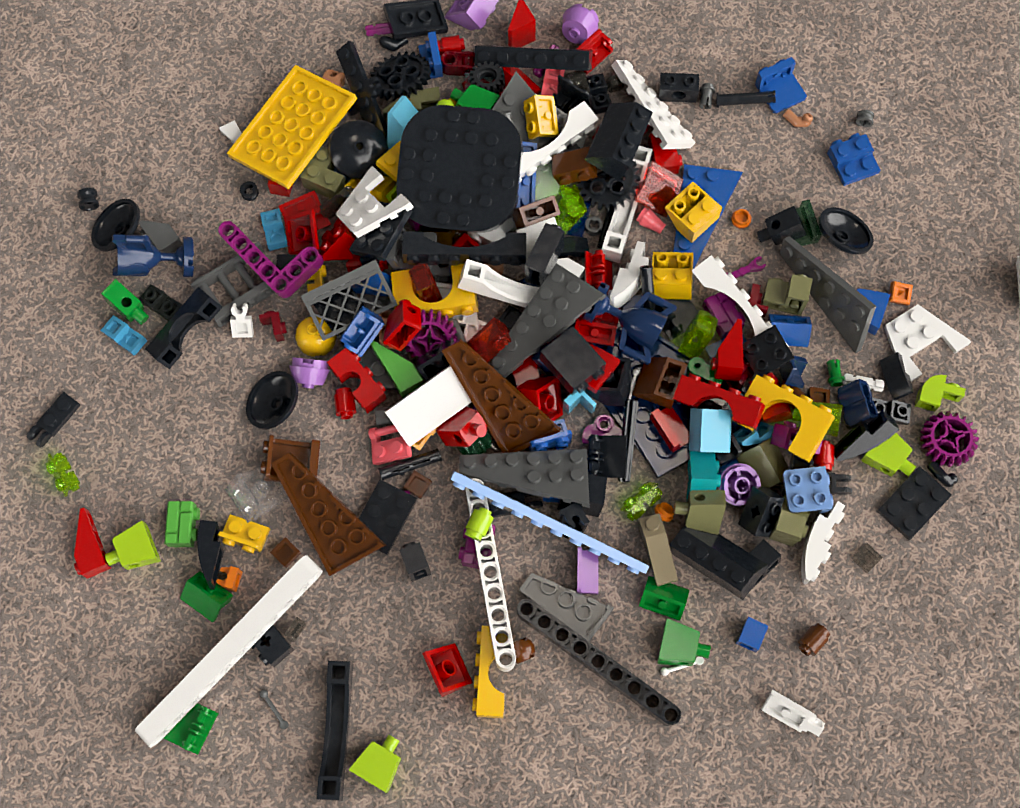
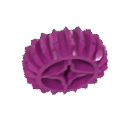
M432 308L429 310V313H426L424 309L421 310V326H426L421 328L406 345L405 350L406 352H411L412 358L415 356L419 358L434 349V345L441 344V342H445L451 337L456 342L457 337L455 334L457 329L453 327L454 322L452 320L448 321L447 314L441 317L440 310L436 314H433ZM434 325H435V326H438V327L441 328L442 330L436 329V328L434 327ZM429 330H431L432 337H430V342H428L427 335H429Z
M947 411L945 415L939 412L937 416L932 415L929 418L930 421L924 423L925 427L920 431L923 434L920 437V441L925 443L921 446V449H928L925 456L930 454L934 456L932 462L939 459L940 466H943L946 462L948 467H952L953 464L957 467L962 462H968L969 458L974 456V451L978 448V445L975 443L979 437L973 436L977 433V429L970 428L973 422L967 424L965 422L966 416L960 419L959 412L953 416L950 411ZM939 426L940 436L934 439L935 428ZM946 436H948V438L950 437L951 439H954V440H953L952 442H950V440L948 441L947 439H944V438H945ZM964 439V448L962 452H959L958 448L960 446L958 441Z

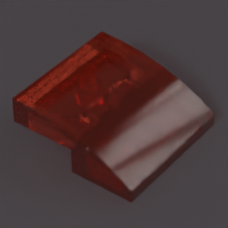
M652 161L648 163L643 181L638 183L639 189H636V196H634L633 200L662 217H667L668 213L665 210V206L679 194L684 179Z

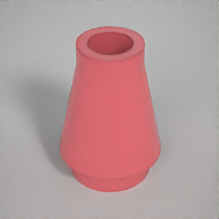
M645 207L636 219L640 226L655 231L658 234L666 226L651 209L648 210Z

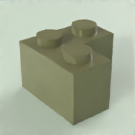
M323 146L313 156L300 176L304 188L311 191L315 190L316 193L337 202L341 198L344 186L346 185L344 175L334 171V165L329 156V149Z
M792 274L789 282H785L780 278H768L761 305L768 306V309L801 316L809 301L813 279L807 278L803 274Z
M783 495L785 499L769 539L794 547L797 542H801L802 537L805 538L808 525H805L808 520L810 511L789 512L786 495Z

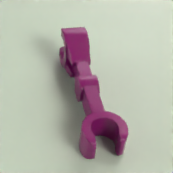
M758 256L749 265L740 267L732 272V275L735 278H739L749 272L762 271L766 264L762 266L757 265L756 262L762 260V257Z

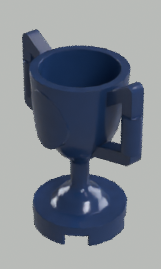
M147 235L112 236V242L117 245V266L112 269L113 276H147L150 270L160 261H175L182 268L183 277H193L194 246L192 237H183L182 246L178 247L176 252L162 253L152 245Z
M601 282L597 290L607 297L591 307L592 309L585 313L583 319L592 323L596 315H603L606 312L617 317L622 327L618 350L635 360L649 365L651 362L650 351L658 339L668 315L675 312L677 306L653 293L646 292L632 308L620 310L610 304V299L607 295L610 286ZM648 300L666 310L658 312L640 307ZM627 335L643 348V355L625 345Z

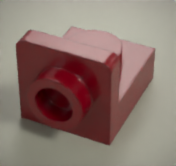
M752 284L748 302L752 307L757 305L763 313L762 317H765L768 306L760 304L763 293H759L761 285Z

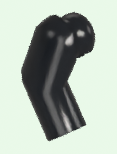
M382 36L379 39V44L384 49L396 51L408 44L407 38L393 40L391 37Z
M936 461L931 462L927 466L929 471L946 487H953V484L958 482V478L954 473L947 474Z

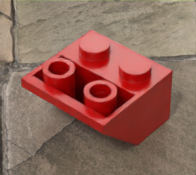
M339 218L336 220L331 231L327 230L321 238L320 254L323 257V261L350 260L355 256L349 249L356 236Z

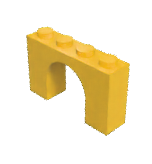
M464 264L451 265L452 289L444 299L434 303L424 302L417 298L415 278L411 269L391 272L392 291L397 306L400 300L407 299L421 310L424 309L426 313H429L431 308L433 314L440 310L441 317L447 314L448 319L456 315L468 316L474 312H479L477 294L458 288Z
M765 374L763 377L756 375L745 397H748L750 394L761 398L760 402L765 405L763 413L767 408L776 403H789L795 406L801 415V426L788 451L810 462L835 419L831 414L832 410L824 405L817 407L811 404L813 400L803 394L800 397L794 395V390L784 384L779 387L774 384L775 380ZM741 425V426H743V427L749 429V430L752 431V432L754 431L753 428H750V427Z

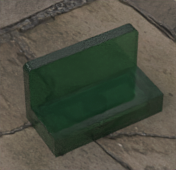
M810 199L801 202L800 207L796 209L807 236L795 239L801 246L818 243L822 235Z

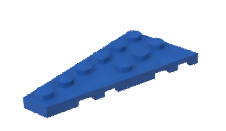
M684 164L681 192L692 182L696 183L722 206L721 217L743 172ZM720 217L693 243L676 229L673 252L693 253L694 269Z

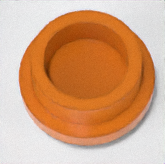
M745 209L736 210L731 217L732 224L741 229L748 227L752 219L750 213Z
M662 502L654 507L655 514L660 513L663 522H670L673 519L674 512L670 504Z

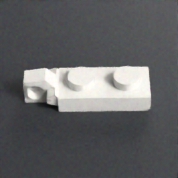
M774 690L770 692L762 705V711L800 733L801 731H810L819 737L824 729L825 723L818 719L814 713Z

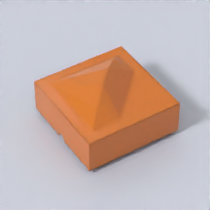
M896 281L891 282L888 302L906 306L910 305L913 285Z

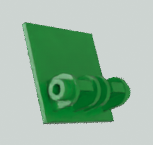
M197 703L163 739L198 755L219 713Z

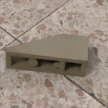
M660 513L639 518L638 529L656 585L661 586L678 581Z

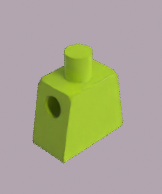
M897 433L879 446L868 451L861 459L863 463L890 477L898 469L909 476L916 468L914 464L907 460V457L913 451L912 448Z
M144 521L136 523L114 537L112 541L116 550L105 554L109 566L120 562L126 570L161 561L149 527Z
M389 734L382 746L372 741L353 763L349 771L388 793L401 760L399 756L393 753L400 741Z

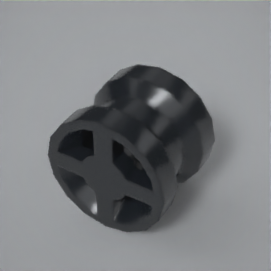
M83 188L77 192V197L80 199L79 208L81 210L91 211L99 208V201L96 200L98 196L96 189Z

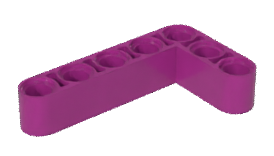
M224 221L218 228L220 236L281 298L292 296L323 265V257L317 249L306 247L280 271L233 222ZM230 230H233V233L227 236V233ZM247 243L245 248L240 249L242 244ZM260 256L259 260L253 263L254 258ZM311 256H316L315 260L308 262ZM301 269L300 274L294 276V272ZM269 270H273L270 276H266ZM286 283V287L279 290L280 285Z

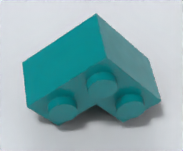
M689 450L686 502L689 492L692 490H716V487H720L721 475L717 474L719 473L720 464L719 461H716L715 452Z

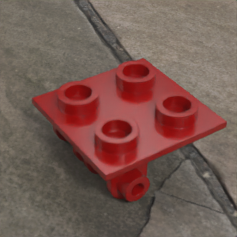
M596 250L595 254L585 251V282L596 289L603 282L610 286L609 290H613L612 262L605 260V254L602 250Z

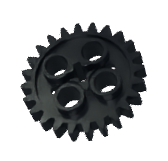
M407 51L404 55L398 52L397 56L391 54L390 59L384 58L385 62H378L379 67H373L374 72L370 73L371 79L374 77L379 78L380 82L378 84H381L382 90L377 94L380 99L385 97L386 101L391 97L393 101L401 96L410 98L411 93L417 95L416 90H423L422 85H428L427 80L431 79L430 74H432L429 62L426 61L425 57H422L420 53L415 55V52L409 55Z
M632 161L630 168L620 180L601 171L597 173V177L593 181L590 179L578 181L579 184L576 187L577 190H581L579 193L580 197L586 196L584 202L588 203L591 201V208L597 204L599 211H601L603 206L606 207L607 212H609L610 206H613L616 211L618 204L624 208V201L631 202L630 195L636 196L634 189H639V184L636 182L641 181V179L637 175L640 173L639 168H635L637 165L636 161ZM610 176L609 182H606L605 180ZM599 185L603 187L602 191L600 192L593 191V188L595 186ZM616 185L623 187L620 192L613 191Z

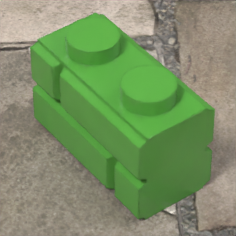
M168 502L164 542L168 547H194V541L198 540V529L195 528L196 520L200 519V509L197 508L194 502Z

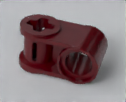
M471 51L444 52L441 55L442 72L450 76L469 77L470 71H473L475 53Z

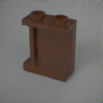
M269 435L267 441L264 440L262 453H266L265 461L261 462L260 473L264 474L263 480L280 482L271 463L288 453H292L317 477L320 440H311L308 443L275 439L274 435Z

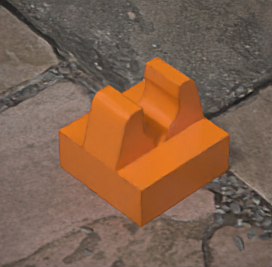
M233 566L220 568L222 573L227 574V578L224 580L217 579L216 582L229 591L237 592L243 572Z

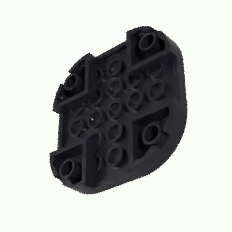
M436 105L425 108L415 114L407 123L401 137L396 186L397 197L402 194L413 205L410 218L430 229L485 233L499 228L500 225L512 216L519 199L518 191L523 143L518 130L505 115L486 108Z

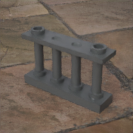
M256 242L254 245L263 253L264 250L260 242ZM238 254L206 275L197 277L190 284L194 291L197 287L201 288L221 305L209 288L217 281H220L233 299L228 305L222 306V309L214 317L219 328L230 322L231 316H234L231 312L233 303H236L238 310H243V304L247 303L249 310L275 293L265 281L261 284L254 282L243 266L246 262ZM260 256L254 258V261L257 262ZM235 270L238 271L250 288L243 295L238 294L226 277ZM269 270L266 273V276H270L272 274V271ZM286 283L280 285L279 290L285 287Z

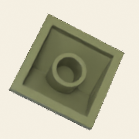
M771 438L741 453L736 458L739 463L751 466L760 478L761 487L768 488L783 481V472L788 470L789 467L778 447L770 444Z

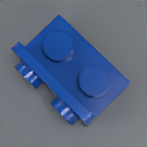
M429 32V40L425 41L426 44L419 45L418 48L421 56L425 57L426 61L429 62L432 73L430 77L433 79L443 77L436 33Z

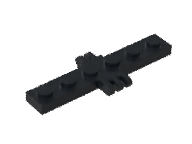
M348 41L336 51L351 93L357 97V100L349 109V114L353 116L360 113L362 120L377 126L387 140V126L376 100L378 97L377 93L382 90L381 84H378L380 82L379 78L374 77L371 79L367 77L354 42Z

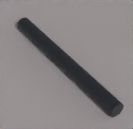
M616 185L613 191L620 192L621 185ZM610 206L609 212H606L597 245L601 249L615 210L613 206Z

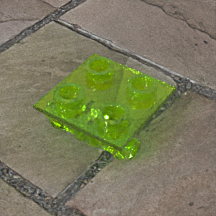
M576 184L572 188L561 185L558 190L559 195L562 196V199L557 203L561 214L555 216L557 225L565 231L564 235L587 212L586 205Z

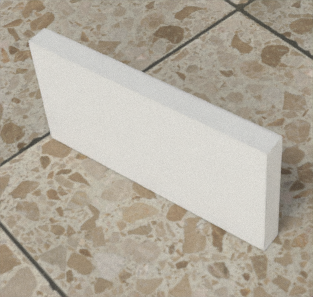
M449 365L386 410L385 414L410 447L472 401Z

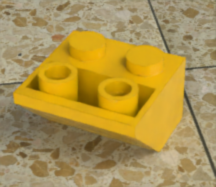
M692 182L665 206V210L677 231L693 243L720 217L722 206L696 183Z
M653 252L652 266L655 295L663 299L692 300L693 253Z

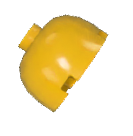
M311 316L303 319L296 328L295 339L297 345L308 356L326 355L333 349L336 343V336L324 341L322 340ZM324 321L322 325V330L324 334L327 335L331 333L332 330Z

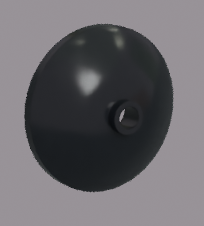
M351 120L343 123L334 131L329 142V156L334 167L341 174L352 179H362L372 166L379 172L381 169L376 166V161L388 151L387 140L382 131L374 124L364 120ZM357 144H362V145H363V149H361V150L357 149V148H356V145H357Z
M120 199L109 205L100 214L93 226L91 241L94 247L103 252L113 251L117 249V245L112 242L113 235H133L140 221L139 206L131 199Z
M836 207L827 208L820 214L818 219L820 231L833 247L848 254L858 255L867 253L873 246L874 239L871 230L855 214Z
M274 371L262 377L255 384L246 403V415L252 425L263 430L272 429L283 423L291 415L298 399V385L294 377L284 371Z

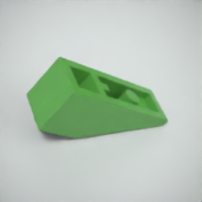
M373 340L371 343L372 350L402 398L424 384V378L411 362Z

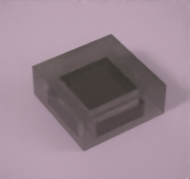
M865 543L851 559L864 572L868 573L883 557L868 543Z
M296 617L284 636L295 642L307 624Z

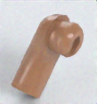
M788 109L783 114V117L794 127H808L813 120V116L810 113L797 116Z

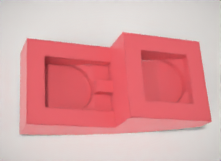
M545 69L541 95L552 96L554 93L557 95L558 76L564 77L565 70Z

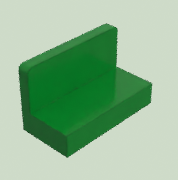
M199 571L186 581L180 599L205 618L214 622L220 610L232 600L233 595L217 583L215 590H210L204 574Z
M648 576L639 607L680 621L687 603L689 590L671 583L657 586L654 577Z

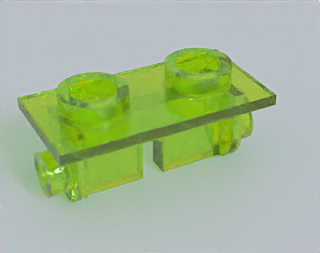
M57 453L52 458L51 454H48V460L45 465L50 475L53 474L56 479L55 485L59 492L62 491L64 496L67 497L69 490L74 492L80 489V482L74 471L65 473V471L71 469L66 456L62 455V453Z
M654 482L644 483L638 489L639 492L635 496H630L623 502L624 506L620 510L628 512L627 517L631 521L634 519L638 520L647 511L643 503L652 507L661 499L663 492L657 487L659 484Z

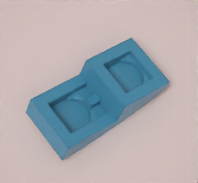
M280 209L260 213L269 251L288 247Z
M114 315L100 330L134 356L148 341L144 336Z
M760 422L757 429H754L753 432L742 427L733 434L738 444L742 446L755 445L770 439L774 426Z

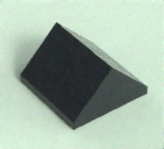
M588 473L590 508L583 507L582 504L580 506L586 515L599 517L605 502L607 476ZM559 499L557 510H561L571 504L563 502V499Z

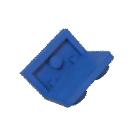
M793 57L786 60L782 59L775 65L764 67L758 72L755 86L759 92L775 90L776 102L767 103L773 113H779L804 101L807 97L793 75L796 64Z
M564 419L553 421L561 428L560 432L531 441L529 451H548L554 448L562 450L567 448L568 444H571L572 432L567 430Z

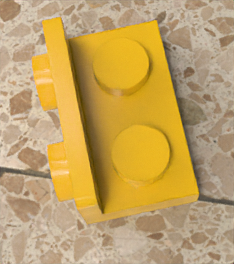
M533 95L524 100L528 138L558 136L559 129L554 96Z
M230 514L223 532L219 531L218 536L222 539V543L234 547L237 544L243 546L242 550L254 554V551L261 553L270 528Z

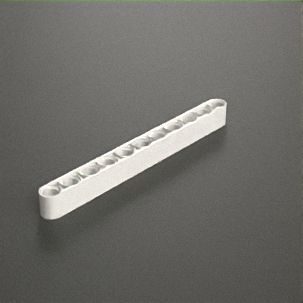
M308 555L298 560L136 727L135 732L150 748L158 744L319 578L322 570Z

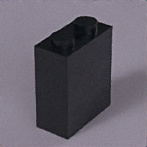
M545 223L525 263L526 282L540 287L555 266L564 248L565 231L560 226Z
M573 326L540 351L539 359L572 396L577 392L582 393L589 386V382L593 379L595 381L600 379L605 373L606 362Z

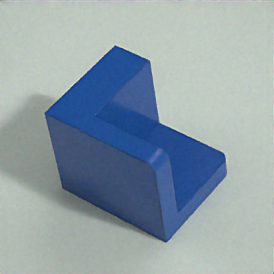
M748 617L742 626L735 644L756 653L762 644L768 625Z

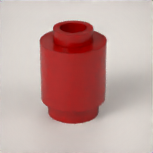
M459 35L443 37L441 40H437L440 56L446 51L462 52V50H465L464 38H460Z
M348 387L336 389L334 395L336 416L344 420L353 418V415L357 412L352 389Z
M823 440L820 454L813 455L814 467L825 466L826 472L832 471L834 466V445L830 444V441Z

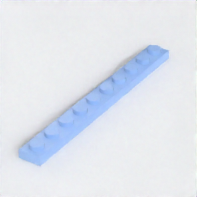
M454 470L450 476V479L454 481L453 486L461 490L467 487L473 490L472 495L482 500L486 496L493 500L491 504L501 509L506 506L512 509L511 514L522 519L525 515L532 519L530 523L540 528L543 525L551 528V533L562 537L564 534L570 537L569 542L581 547L583 543L589 546L588 551L598 556L603 553L609 556L607 560L617 565L622 562L628 565L627 570L635 574H639V571L646 574L649 568L646 563Z

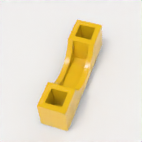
M482 625L481 631H477V644L480 645V653H476L475 667H479V676H474V689H478L477 698H473L472 711H476L477 717L503 718L505 695L493 687L488 676L489 667L495 659L489 626ZM504 633L496 636V641L499 643H505L508 640L507 635Z

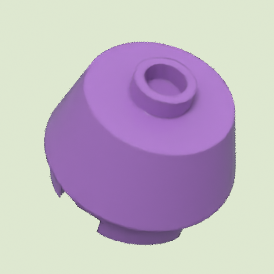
M583 4L572 5L564 12L562 19L563 35L567 40L576 44L583 43L598 30L599 19L593 9L590 11L582 7Z
M292 357V364L289 365L291 376L294 377L297 383H302L303 388L314 389V385H324L330 372L327 361Z
M738 463L729 466L721 474L719 490H725V497L728 503L742 506L746 504L752 487L761 486L758 474L751 466Z

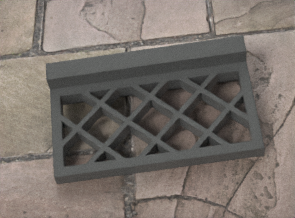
M376 260L301 295L323 341L347 329L349 324L346 325L339 322L342 312L352 313L355 317L361 302L373 305L371 311L377 315L397 306L396 300ZM376 274L381 279L379 289L367 285L370 277ZM366 279L365 284L359 283ZM357 284L364 287L360 298L349 295L351 286ZM383 285L387 292L381 290ZM366 288L378 292L374 303L363 300ZM380 293L388 295L392 302L385 307L376 304ZM334 294L345 295L342 307L330 304ZM329 297L328 302L322 301ZM347 297L359 300L355 312L344 308ZM317 302L326 304L323 316L315 314L311 305ZM329 306L340 309L337 321L325 317ZM375 306L381 308L377 311H374ZM324 319L336 323L333 332L327 335L322 330ZM338 324L343 326L337 329Z

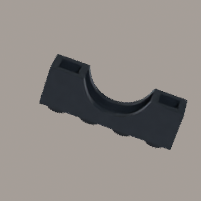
M197 287L145 350L155 360L170 369L183 354L182 342L187 332L198 323H210L222 309V306L205 291Z

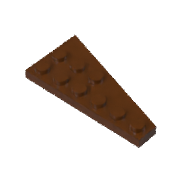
M462 339L442 349V353L475 408L487 424V428L502 453L519 452L529 447L530 442L560 432L561 428Z
M288 453L271 463L329 576L338 573L386 546L292 453Z

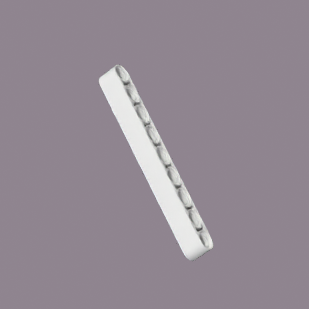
M472 479L484 485V483L480 479ZM466 487L469 515L471 516L473 510L477 507L489 510L487 497L485 496L484 500L472 495L469 491L470 489ZM491 524L488 534L482 537L481 541L474 540L495 662L499 670L508 672L515 666L516 655ZM488 548L492 551V554L484 557L480 552L482 549ZM492 569L496 572V575L493 578H487L484 572ZM496 590L500 593V597L492 600L488 597V593ZM494 612H501L504 618L501 621H495L492 619V614ZM504 633L507 635L508 640L505 643H499L496 641V636ZM508 655L512 658V662L509 665H502L499 661L500 657Z

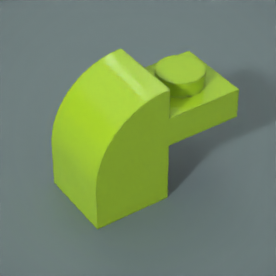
M935 375L930 377L921 386L914 406L935 412L940 407L942 398L959 402L965 396L966 389L955 383H945L947 375Z

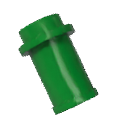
M833 359L827 361L828 383H830L831 387L843 385L844 377L841 374L840 360Z

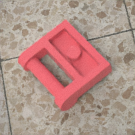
M394 425L369 429L372 464L381 465L412 457L411 446L407 445L402 436L381 441V436L398 432Z

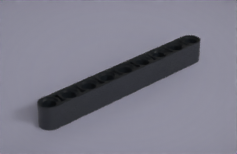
M523 599L518 603L517 614L522 621L666 726H674L680 721L681 711L675 704L533 600ZM529 605L532 607L533 612L530 615H524L521 613V608ZM542 618H547L551 624L547 628H542L539 626L538 621ZM564 631L567 633L568 639L559 641L556 638V633ZM582 644L585 646L586 652L584 654H577L574 651V646ZM594 657H600L604 665L596 668L592 665L591 661ZM612 670H618L621 673L622 677L619 681H614L610 678ZM631 683L637 684L640 688L639 693L631 694L628 691V685ZM647 697H655L658 701L657 707H649L646 703ZM666 710L675 712V721H668L665 718Z

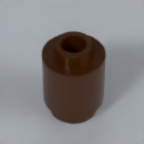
M816 623L815 626L812 625L798 640L799 650L806 656H815L828 642L829 631L819 623Z

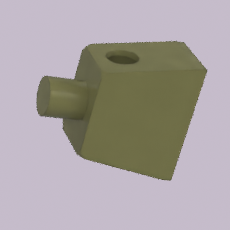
M692 490L689 492L687 502H674L673 512L674 514L685 516V526L687 528L718 535L726 508L725 490Z

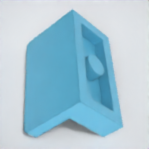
M584 391L582 393L577 392L573 396L570 394L563 402V410L568 414L579 403L591 414L596 408V403Z

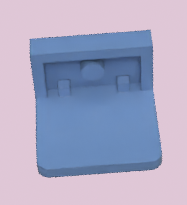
M825 466L793 469L783 472L789 512L818 511V514L827 513L832 509L833 496L830 494L829 474L826 473Z

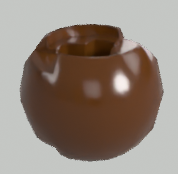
M525 637L513 642L517 664L535 656V645L530 639Z

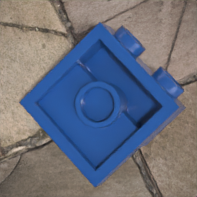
M859 133L853 134L849 137V140L844 142L841 139L836 140L831 144L827 152L843 186L879 174L881 171L873 156L874 149L866 134L861 136Z

